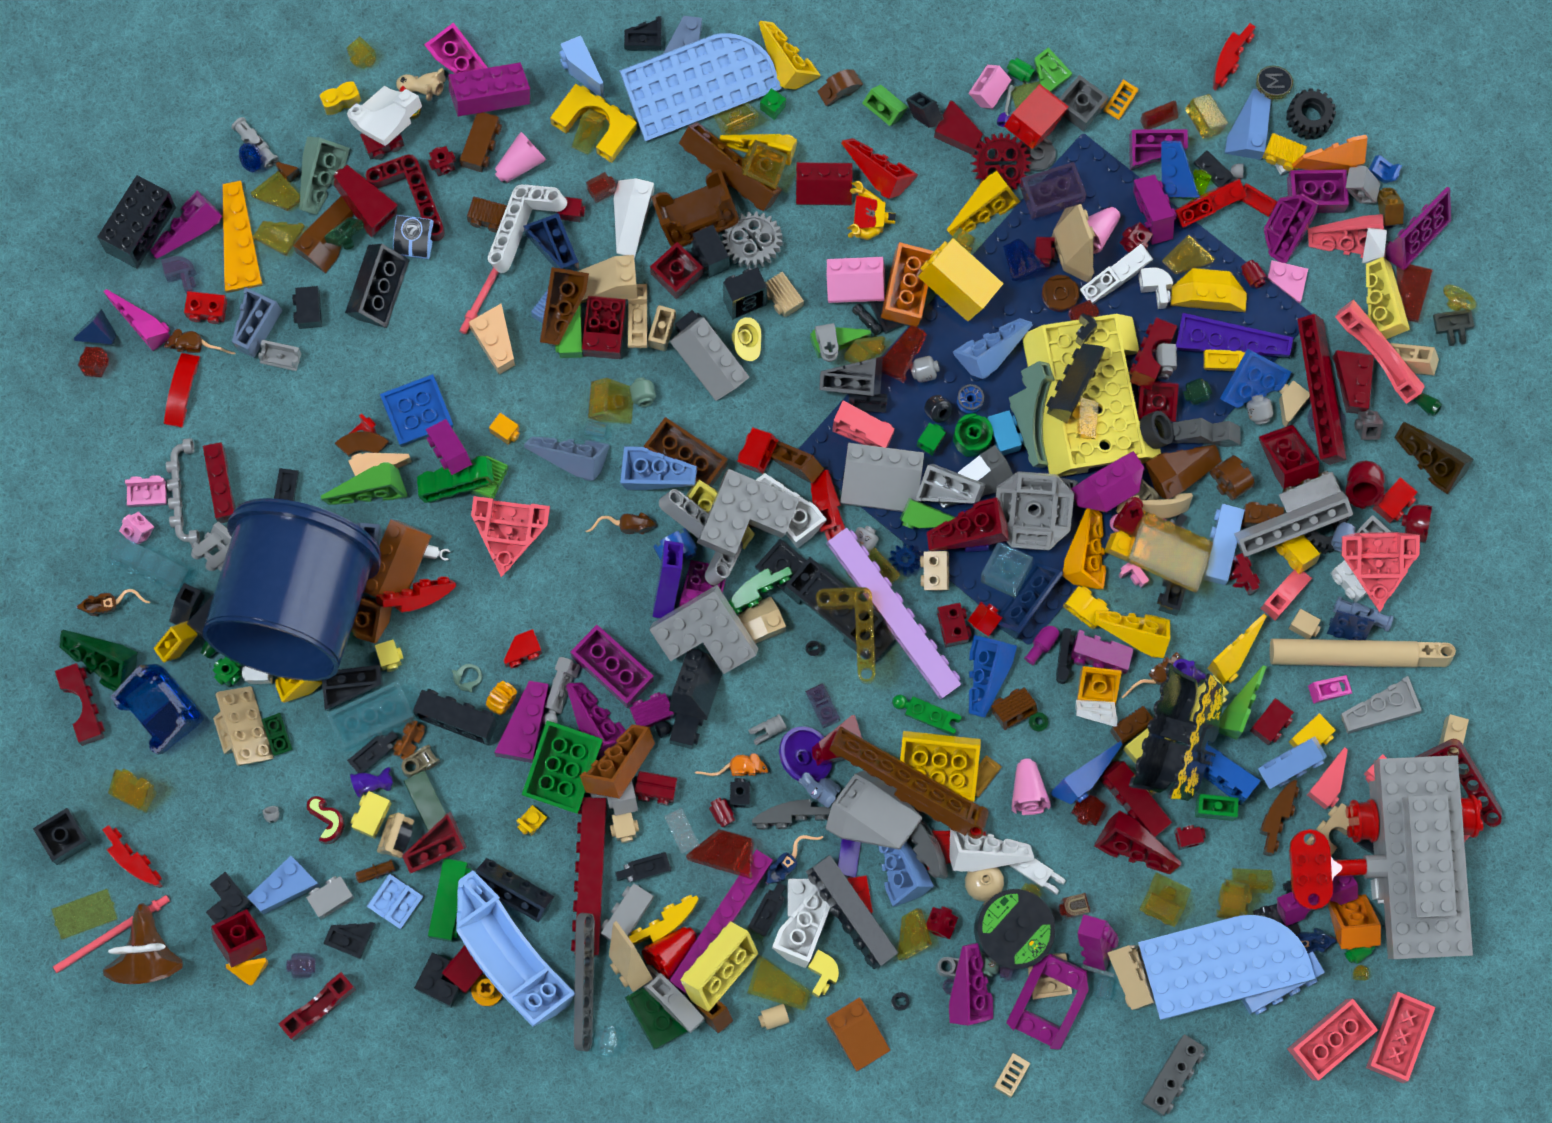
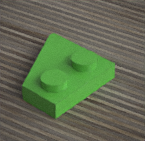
M1049 47L1034 58L1039 82L1050 92H1053L1072 77V72Z

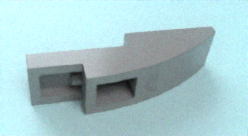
M650 965L646 966L653 979L642 987L689 1033H692L705 1020L704 1017L661 973L659 974Z

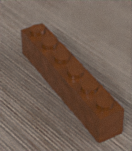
M698 122L688 126L679 141V144L686 152L694 155L701 164L709 167L712 172L721 169L726 184L740 192L742 197L750 200L757 209L765 211L770 208L782 191V189Z

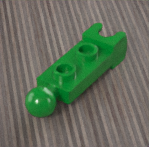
M901 694L894 696L892 699V705L896 709H907L905 716L941 730L951 736L955 735L956 729L952 728L949 723L951 721L959 723L962 718L960 715L946 711L913 696L910 702Z

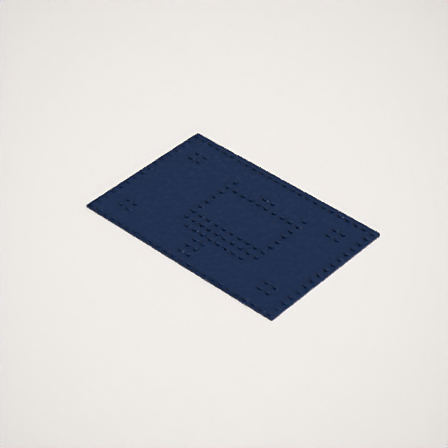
M1081 134L972 255L996 276L1003 285L986 306L969 321H966L937 294L924 308L918 326L909 325L882 355L880 394H887L886 413L864 412L880 421L891 424L895 428L887 448L924 453L921 485L926 468L930 464H935L958 473L978 457L964 456L957 450L953 441L958 421L967 415L957 405V396L962 387L971 384L980 387L983 391V405L980 410L973 414L988 418L995 414L1010 411L1011 416L1014 415L1010 408L1009 397L1027 388L1022 381L1023 376L1021 373L1023 369L1028 367L1022 339L1001 365L983 379L971 375L953 354L954 350L966 342L981 340L984 334L996 333L1001 326L1021 318L1032 322L1033 326L1028 330L1031 331L1042 325L1079 320L1082 313L1092 317L1111 314L1130 316L1133 318L1139 350L1142 351L1143 348L1140 346L1144 336L1148 338L1149 335L1146 334L1150 323L1154 324L1156 317L1177 325L1170 344H1176L1183 313L1293 337V340L1300 333L1297 319L1312 313L1269 279L1265 280L1266 283L1258 289L1256 287L1251 288L1241 269V266L1246 261L1197 222L1182 227L1177 214L1176 219H1174L1173 239L1153 245L1150 240L1147 242L1149 245L1146 250L1153 260L1142 269L1159 268L1166 271L1170 275L1173 285L1192 268L1230 271L1247 293L1245 312L1170 306L1171 290H1169L1170 302H1168L1166 308L1158 309L1156 291L1141 293L1139 273L1105 297L1090 304L1080 291L1088 282L1063 271L1055 245L1053 246L1055 250L1054 259H1051L1050 266L1040 267L1039 265H1034V243L1036 237H1052L1053 230L1065 208L1081 204L1083 210L1086 209L1088 217L1110 207L1116 208L1120 213L1119 222L1100 252L1093 254L1094 274L1092 279L1109 266L1112 267L1129 253L1119 243L1124 237L1122 235L1128 227H1132L1139 222L1144 226V223L1147 222L1144 213L1140 212L1133 192L1134 180L1140 177L1086 134ZM1170 202L1171 208H1174V210L1178 209L1177 206ZM1066 275L1075 281L1078 286L1079 298L1075 306L1068 311H1053L1043 302L1041 297L1042 287L1052 276ZM1176 350L1177 369L1173 371L1168 379L1160 380L1157 377L1155 381L1179 384L1176 422L1203 418L1212 424L1223 422L1235 407L1221 400L1220 397L1235 371L1204 370V352ZM1137 354L1125 356L1128 372H1130L1133 363H1138L1135 360ZM931 356L933 361H938L940 369L939 372H936V379L922 383L917 379L914 380L911 371V365H913L914 360ZM1263 356L1272 362H1275L1278 358L1276 356ZM1131 383L1138 415L1139 386ZM849 393L842 401L849 403ZM941 395L952 405V414L945 422L937 423L925 413V403L931 396ZM970 396L967 400L973 402V397ZM842 401L799 448V450L813 455L824 468L823 471H829L833 485L841 491L848 443L860 444L832 432L833 422ZM1093 406L1092 411L1095 414L1102 413V408L1100 406ZM929 423L940 425L944 432H946L945 438L933 456L917 447V441ZM1016 426L1017 433H1021L1018 427ZM992 440L988 449L994 446ZM1105 441L1099 444L1102 450L1110 448V445ZM1170 443L1161 447L1160 451L1161 453L1177 452V450H1189L1201 447L1204 443ZM1023 444L1020 451L1004 455L1013 475L1017 472L1049 474L1048 466L1044 468L1032 466L1028 459V451ZM1142 463L1144 467L1142 479L1154 489L1146 464ZM1108 465L1092 467L1086 473L1061 476L1060 478L1075 480L1079 484ZM996 493L981 497L980 501L996 498ZM919 501L954 517H957L964 510H969L976 504L960 503L942 508L935 501ZM1035 504L1028 507L1031 511H1035L1038 508ZM1073 505L1070 532L1050 550L1013 548L1007 541L989 545L988 550L965 552V548L938 550L949 552V581L978 605L980 602L987 606L990 603L998 609L997 613H999L1036 562L1063 572L1065 557L1086 508ZM1118 505L1112 508L1111 511H1099L1102 513L1103 537H1101V547L1104 550L1110 534L1115 533L1110 527V520L1112 516L1118 514L1116 511ZM860 506L920 557L924 556V552H929L927 532L935 527L917 528L914 526L911 529L903 525V521L900 519L902 512ZM1105 552V555H1102V561L1107 557L1108 553ZM1062 576L1018 638L1027 645L1032 644L1040 630L1051 622L1079 585L1072 584Z

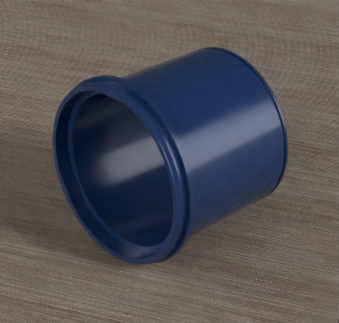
M272 498L254 499L240 504L234 510L227 523V530L231 540L203 628L204 639L212 648L225 657L266 674L303 681H319L333 677L338 672L367 580L377 575L380 569L381 553L377 542L370 534L353 522L335 513L309 504Z

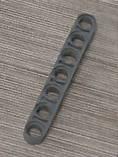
M580 913L576 919L574 1047L577 1051L585 1052L591 1049L593 1033L594 916L590 913Z

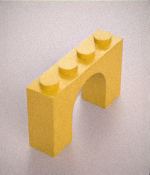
M575 84L550 117L551 124L567 133L581 115L589 112L603 115L608 120L610 126L607 133L596 146V153L612 163L637 130V122L632 116L621 113L620 109L615 105L610 106L601 96L591 94L590 90L585 86Z

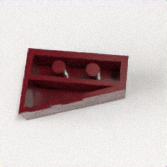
M451 811L402 855L410 874L467 847Z

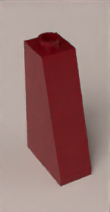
M346 165L343 169L340 168L334 174V187L368 235L373 237L397 214L398 205L350 166Z

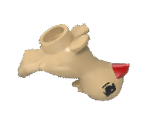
M440 68L437 72L428 73L419 78L410 74L402 75L398 78L396 86L399 92H403L405 89L410 92H420L426 95L427 101L432 100L433 94L439 96L443 91V82H445L444 69Z

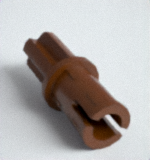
M391 859L378 865L372 864V867L356 872L355 876L358 883H362L373 878L379 879V876L394 872L395 868Z

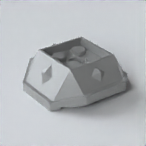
M1017 472L997 486L996 497L999 499L1007 522L1009 536L1007 543L1011 547L1050 550L1070 532L1074 492L1057 474ZM1032 504L1038 506L1035 511L1029 510L1028 507Z

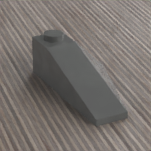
M995 445L958 472V474L986 484L982 497L991 493L995 494L997 486L1013 475L1006 459ZM938 502L942 508L960 504L959 502Z

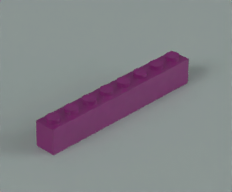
M757 849L670 979V982L683 994H687L680 980L684 973L705 952L709 944L718 937L722 929L730 921L734 923L773 864L771 858Z

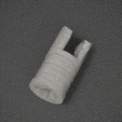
M780 714L770 720L768 719L766 722L750 728L748 731L750 734H755L765 729V734L754 739V743L757 745L773 735L787 730Z

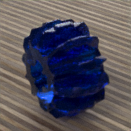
M903 543L902 549L897 545L895 546L896 551L891 550L890 555L892 557L888 559V562L893 563L890 566L891 569L897 568V575L900 574V571H903V576H907V571L910 574H914V569H919L920 565L918 563L921 557H917L919 551H913V545L908 549L906 548V543ZM903 556L907 557V563H903Z

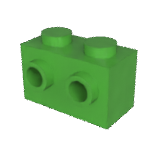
M881 84L872 88L862 102L863 105L889 126L899 122L908 109V106Z

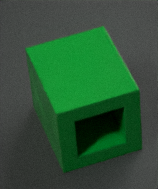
M772 88L760 101V110L773 120L786 107V98Z
M929 423L917 441V447L933 456L945 438L946 432H944L940 425Z

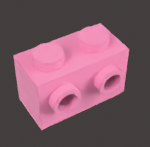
M987 65L968 94L980 107L993 109L1003 92L1007 89L1011 79L1000 66Z

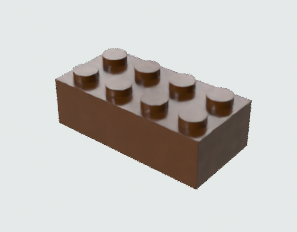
M667 417L662 420L643 446L650 451L661 453L667 457L696 466V482L700 480L710 487L714 485L728 465L726 457Z

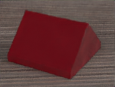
M464 945L443 970L442 974L455 986L459 987L462 992L466 993L483 971Z

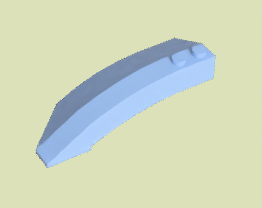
M471 871L458 881L456 931L473 959L491 983L534 1027L558 1015L567 1008L575 992L547 965L526 940L499 901L500 897L474 871Z

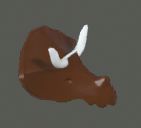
M144 903L139 904L134 911L127 945L108 950L110 954L121 955L103 969V976L116 983L143 984L167 978L182 969V959L167 948L156 930L155 921L149 907Z

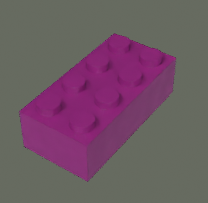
M521 62L449 74V92L458 117L530 104V87Z
M598 625L570 651L571 657L627 709L654 681V676Z

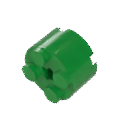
M977 414L963 416L955 427L953 435L955 447L966 457L981 455L990 446L993 436L992 425L987 418Z

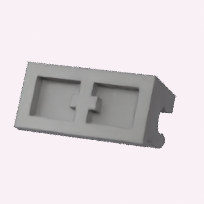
M262 340V351L259 353L261 364L297 371L301 357L298 347Z

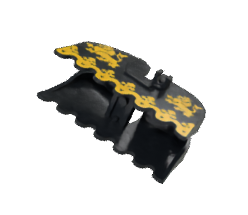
M1168 662L1166 666L1167 678L1165 682L1161 683V697L1154 704L1155 716L1148 723L1149 735L1142 742L1143 754L1136 761L1137 773L1131 778L1129 787L1161 793L1169 785L1176 782L1175 787L1171 788L1168 798L1189 801L1199 789L1206 765L1212 766L1213 764L1210 762L1211 756L1215 757L1216 755L1205 750L1207 741L1213 743L1219 733L1223 706V685L1211 674L1207 673L1205 678L1206 690L1199 697L1200 709L1195 712L1193 721H1189L1197 700V681ZM1165 738L1188 744V746L1171 742Z

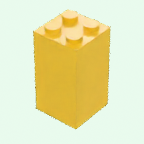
M953 238L948 243L944 241L930 255V259L920 267L922 272L918 275L925 284L966 321H969L979 313L1003 285L996 276Z

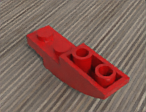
M1249 23L1240 35L1233 32L1226 41L1214 71L1213 89L1215 91L1219 86L1223 88L1228 81V75L1230 73L1234 74L1239 68V56L1244 50V44L1246 42L1249 44L1255 37L1253 33L1256 27L1253 24Z
M1237 179L1222 187H1217L1199 196V198L1191 200L1176 209L1175 212L1181 226L1185 227L1247 195L1241 180Z
M825 470L811 483L813 504L827 520L821 526L820 531L825 532L826 538L829 541L843 531L845 527L838 510V506H841L829 471Z
M445 576L438 577L437 580L421 579L419 582L413 583V590L402 589L401 592L385 591L383 594L376 595V602L383 608L395 606L400 612L413 611L441 599L456 587V583Z
M108 825L102 829L113 844L107 851L121 867L142 882L157 888L162 887L160 883L162 877L156 870L152 871L149 865L151 862L145 854L141 856L140 853L136 852L131 855L134 853L128 843L125 845L122 843L120 838L123 836L116 827L113 829Z

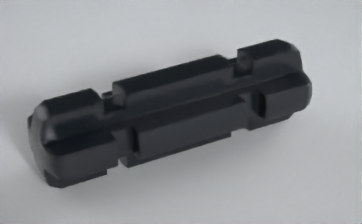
M858 303L852 308V312L859 316V319L868 329L871 328L870 331L874 335H878L882 331V326L876 323V320L866 310L864 311V307Z

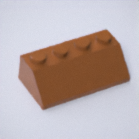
M390 519L379 545L381 553L379 572L373 578L367 580L364 592L376 597V595L383 594L385 591L401 592L402 589H410L432 535L402 521Z

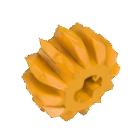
M501 681L497 683L487 697L486 706L490 711L498 715L505 713L513 704L517 690L508 682Z

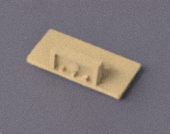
M252 687L217 692L216 698L221 712L213 719L224 754L233 752L237 766L271 760L273 758L272 751L261 721V715Z

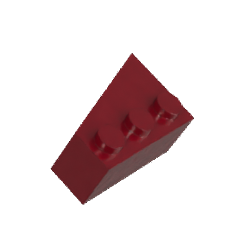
M1336 350L1332 358L1335 363L1346 413L1358 414V412H1365L1369 409L1374 355Z

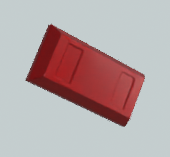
M1246 183L1244 190L1247 196L1240 200L1269 217L1277 201Z

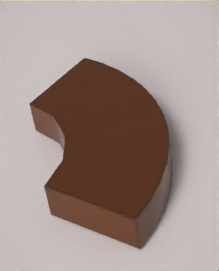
M360 431L343 436L335 442V445L350 457L354 453L362 451L380 453L388 445L389 441L376 433Z

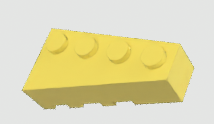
M1384 257L1367 263V316L1386 339L1410 330L1391 263Z

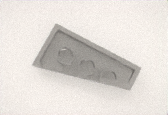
M1407 676L1381 693H1377L1365 702H1361L1343 712L1341 718L1348 734L1421 713L1422 710L1410 679Z

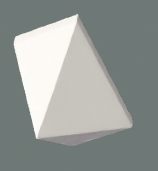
M1368 228L1362 263L1367 264L1384 257L1387 230Z

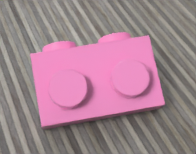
M150 476L147 479L131 477L129 480H125L128 507L167 505V483L161 476Z

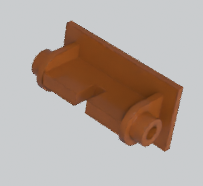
M418 721L408 722L403 729L404 735L402 739H399L394 745L393 750L395 752L393 755L400 756L401 754L400 758L402 760L411 756L416 749V746L411 744L412 740L416 743L420 742L425 733V726L421 724L416 726Z

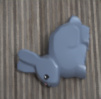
M804 773L798 781L799 784L806 788L813 799H817L827 808H829L841 791V787L833 780L823 778L816 782L809 773Z

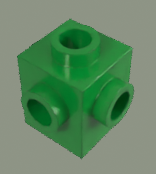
M225 657L224 659H219L214 664V678L221 685L225 683L230 687L241 679L242 672L239 669L241 667L239 663Z

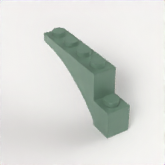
M1038 361L1021 371L1022 381L1027 388L1009 397L1011 403L1010 408L1017 420V427L1023 437V445L1029 454V462L1033 467L1044 468L1048 466L1043 442V413L1050 385L1055 379L1049 363Z

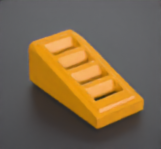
M1123 79L1103 111L1120 120L1139 89ZM1124 88L1127 91H1129L1131 95L1129 96L1121 90ZM1120 94L1128 100L1124 101L1121 98H1119L1118 95ZM1117 100L1123 104V108L1115 104L1114 101ZM1111 106H1113L1114 108L1118 109L1120 112H1119V114H1117L1116 112H1114L1113 110H1111V109H1109V108H1110Z

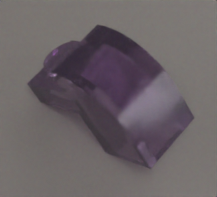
M181 256L161 259L168 283L182 279L186 294L187 291L194 292L193 288L196 287L193 276L197 275L193 264Z

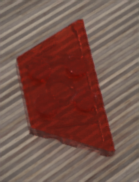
M718 829L690 851L686 858L694 863L751 879L754 842L752 838Z

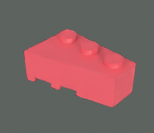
M842 401L833 422L832 432L863 445L887 448L895 428L891 424L880 421L853 405Z

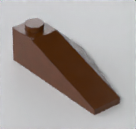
M1212 444L1189 450H1177V452L1160 453L1145 461L1155 491L1160 497L1170 499L1186 490L1222 461L1216 445Z

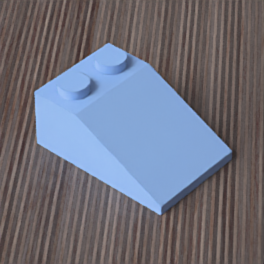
M578 36L561 43L559 54L563 69H567L571 76L603 98V81L582 37Z

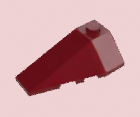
M996 497L979 501L969 510L960 512L952 520L945 521L928 531L929 551L990 545L1008 541L1007 522L999 499Z
M1120 810L1108 820L1094 847L1110 856L1117 858L1118 854L1129 857L1128 862L1142 861L1146 863L1147 868L1169 875L1181 865V862L1136 819Z

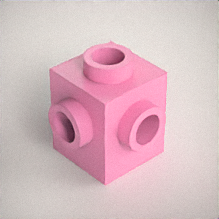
M137 512L133 515H127L122 520L123 524L119 531L136 546L149 538L154 526Z

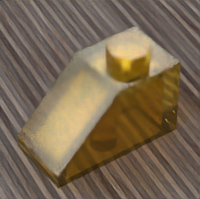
M591 108L588 109L581 117L572 148L588 155L603 128L606 115Z

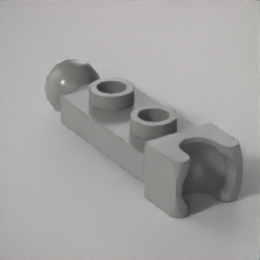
M558 658L555 667L557 673L546 700L545 708L549 709V712L544 714L542 718L544 725L547 720L557 723L556 713L561 714L568 695L566 685L572 683L573 677L577 678L580 664L573 663L571 659Z

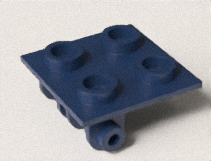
M1337 610L1334 618L1330 619L1327 634L1348 640H1366L1374 620Z

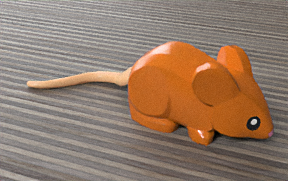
M752 753L750 757L736 755L719 772H695V774L718 776L730 768L732 776H745L746 774L755 776L756 772L768 773V769L759 756Z

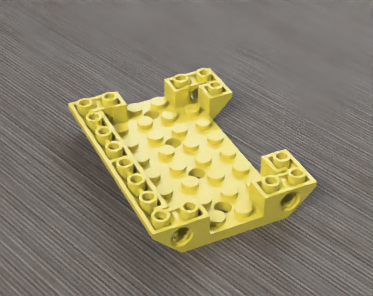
M1111 314L1093 317L1096 320L1097 328L1084 344L1103 346L1105 350L1094 372L1095 377L1089 381L1068 423L1047 414L1049 407L1046 404L1051 396L1055 397L1057 393L1055 387L1058 381L1064 380L1066 375L1063 372L1068 364L1072 365L1074 359L1071 357L1075 349L1081 348L1076 343V332L1082 324L1079 320L1042 325L1028 331L1022 338L1027 366L1029 367L1038 361L1049 363L1055 379L1052 381L1047 394L1042 426L1049 474H1057L1061 477L1086 473L1089 468L1109 465L1133 451L1141 463H1145V461L1161 453L1160 448L1153 449L1148 446L1140 430V421L1138 420L1125 358L1126 355L1137 354L1139 350L1133 318L1130 316ZM1100 406L1102 413L1095 414L1092 411V407ZM1105 441L1110 445V448L1102 450L1099 444Z

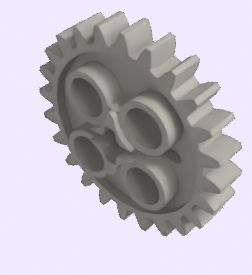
M749 211L746 217L741 213V219H739L738 223L724 230L725 234H722L724 241L722 243L729 255V259L733 260V264L739 261L740 267L746 264L747 269L750 268L751 264L757 268L759 263L764 267V261L771 263L770 257L777 258L776 252L781 251L779 246L783 245L781 240L783 237L782 233H780V226L777 227V221L772 222L771 216L766 218L765 213L758 216L756 211L754 216H751ZM738 237H742V238H743V239H741V240H735V239L738 238Z

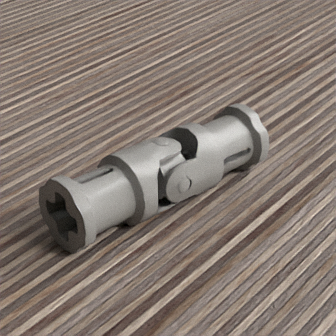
M244 117L238 118L232 124L231 128L239 133L241 140L248 145V148L256 157L262 160L266 169L278 162V156L269 150L267 143L259 135L257 136L255 129L250 128Z

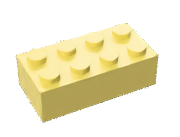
M730 921L722 929L718 937L709 944L705 952L696 959L692 967L684 973L680 980L691 1002L709 1012L758 955V951L747 930Z

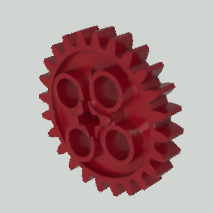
M1002 133L998 134V138L995 134H991V140L988 137H984L986 143L979 141L978 143L981 148H974L977 155H971V157L975 158V161L970 163L975 165L971 172H977L974 179H981L980 185L988 177L987 172L992 167L995 169V172L997 171L1009 187L1016 190V183L1022 185L1021 178L1027 179L1024 172L1030 171V169L1026 168V165L1031 164L1030 161H1026L1030 154H1024L1027 147L1021 148L1020 146L1023 142L1019 141L1016 143V136L1010 140V134H1006L1004 138ZM1009 148L1014 152L1011 159L1006 157V151ZM990 149H993L996 153L993 159H990L987 155ZM1001 160L1016 161L1017 164L1001 165L1000 167V165H985V162ZM1009 167L1014 171L1013 176L1010 178L1006 175V170Z

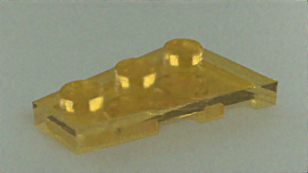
M759 955L747 994L804 1011L810 991Z

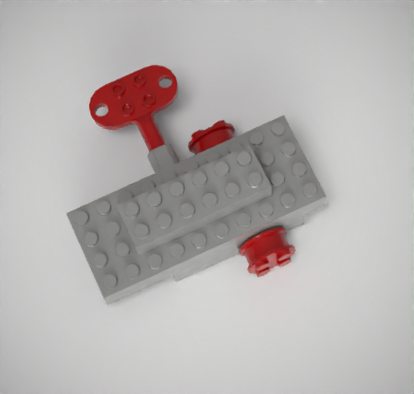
M1458 755L1374 760L1375 780L1369 782L1370 799L1367 802L1352 800L1345 810L1346 817L1349 818V826H1347L1348 838H1352L1354 843H1359L1360 840H1370L1374 844V855H1364L1363 859L1334 860L1331 857L1329 842L1324 834L1311 829L1300 831L1292 838L1289 847L1293 897L1299 905L1306 909H1318L1329 903L1333 893L1334 877L1364 875L1365 878H1377L1378 900H1384L1388 959L1472 956L1464 835L1476 838L1479 831H1483V821L1480 819V811L1482 810L1481 800H1477L1473 794H1470L1467 798H1461ZM1306 834L1313 836V844L1308 845L1305 843L1304 837ZM1311 894H1315L1318 897V902L1315 905H1311L1308 901V897Z

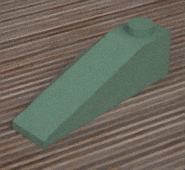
M307 136L302 159L299 210L317 215L327 198L326 191L330 184L334 186V174L338 169H343L346 165L350 148L320 137Z

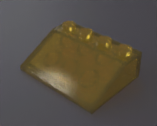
M1143 510V517L1131 536L1127 562L1196 593L1211 554L1212 541Z

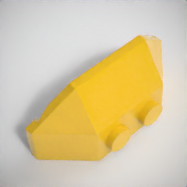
M1192 268L1172 286L1170 306L1245 312L1247 293L1230 271Z

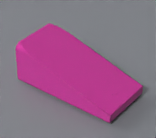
M1347 675L1313 682L1308 685L1314 704L1352 694ZM1339 681L1345 684L1344 691H1342Z

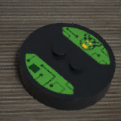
M1009 889L991 896L982 904L975 918L974 935L981 953L987 960L1003 969L1020 970L1037 964L1048 954L1055 938V922L1049 907L1037 895L1026 890Z

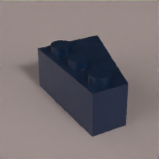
M559 213L523 226L524 234L554 268L572 271L579 270V262Z

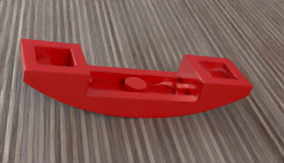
M181 353L170 385L164 416L165 425L183 428L187 412L186 406L200 356Z

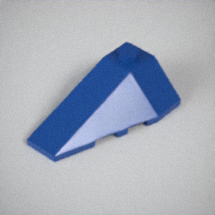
M974 635L969 660H974V670L969 671V678H973V687L969 690L970 714L986 717L1013 664L1016 645Z

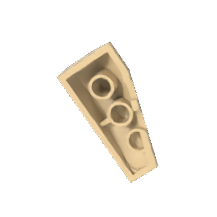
M772 597L759 601L760 604L755 607H748L738 616L755 644L786 632V625Z

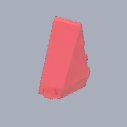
M1383 214L1361 216L1308 228L1309 247L1326 251L1334 249L1343 250L1345 255H1350V252L1361 254L1360 258H1363L1368 228L1384 230Z

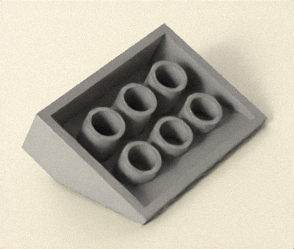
M848 443L840 504L903 512L908 498L915 500L921 482L924 453Z

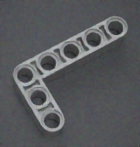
M677 489L670 490L660 498V508L699 538L708 513ZM742 541L732 558L717 551L715 552L705 572V579L709 584L715 586L730 575L742 550Z

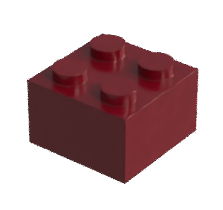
M676 242L650 266V274L677 299L703 276V267Z
M247 909L211 926L213 940L231 968L267 951L265 936Z

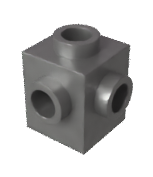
M1367 410L1365 412H1358V419H1355L1354 427L1358 431L1361 440L1380 439L1383 419H1380L1377 411Z

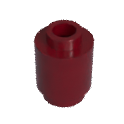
M1250 260L1241 266L1242 274L1251 288L1256 287L1258 289L1265 285L1267 276L1257 262Z
M719 797L710 803L712 806L709 807V810L717 824H720L722 828L735 821L733 817L735 814L726 799L722 800Z

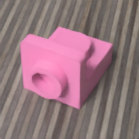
M1129 562L1121 568L1120 578L1131 573L1130 578L1136 586L1139 585L1142 588L1148 584L1149 579L1137 562L1132 565Z

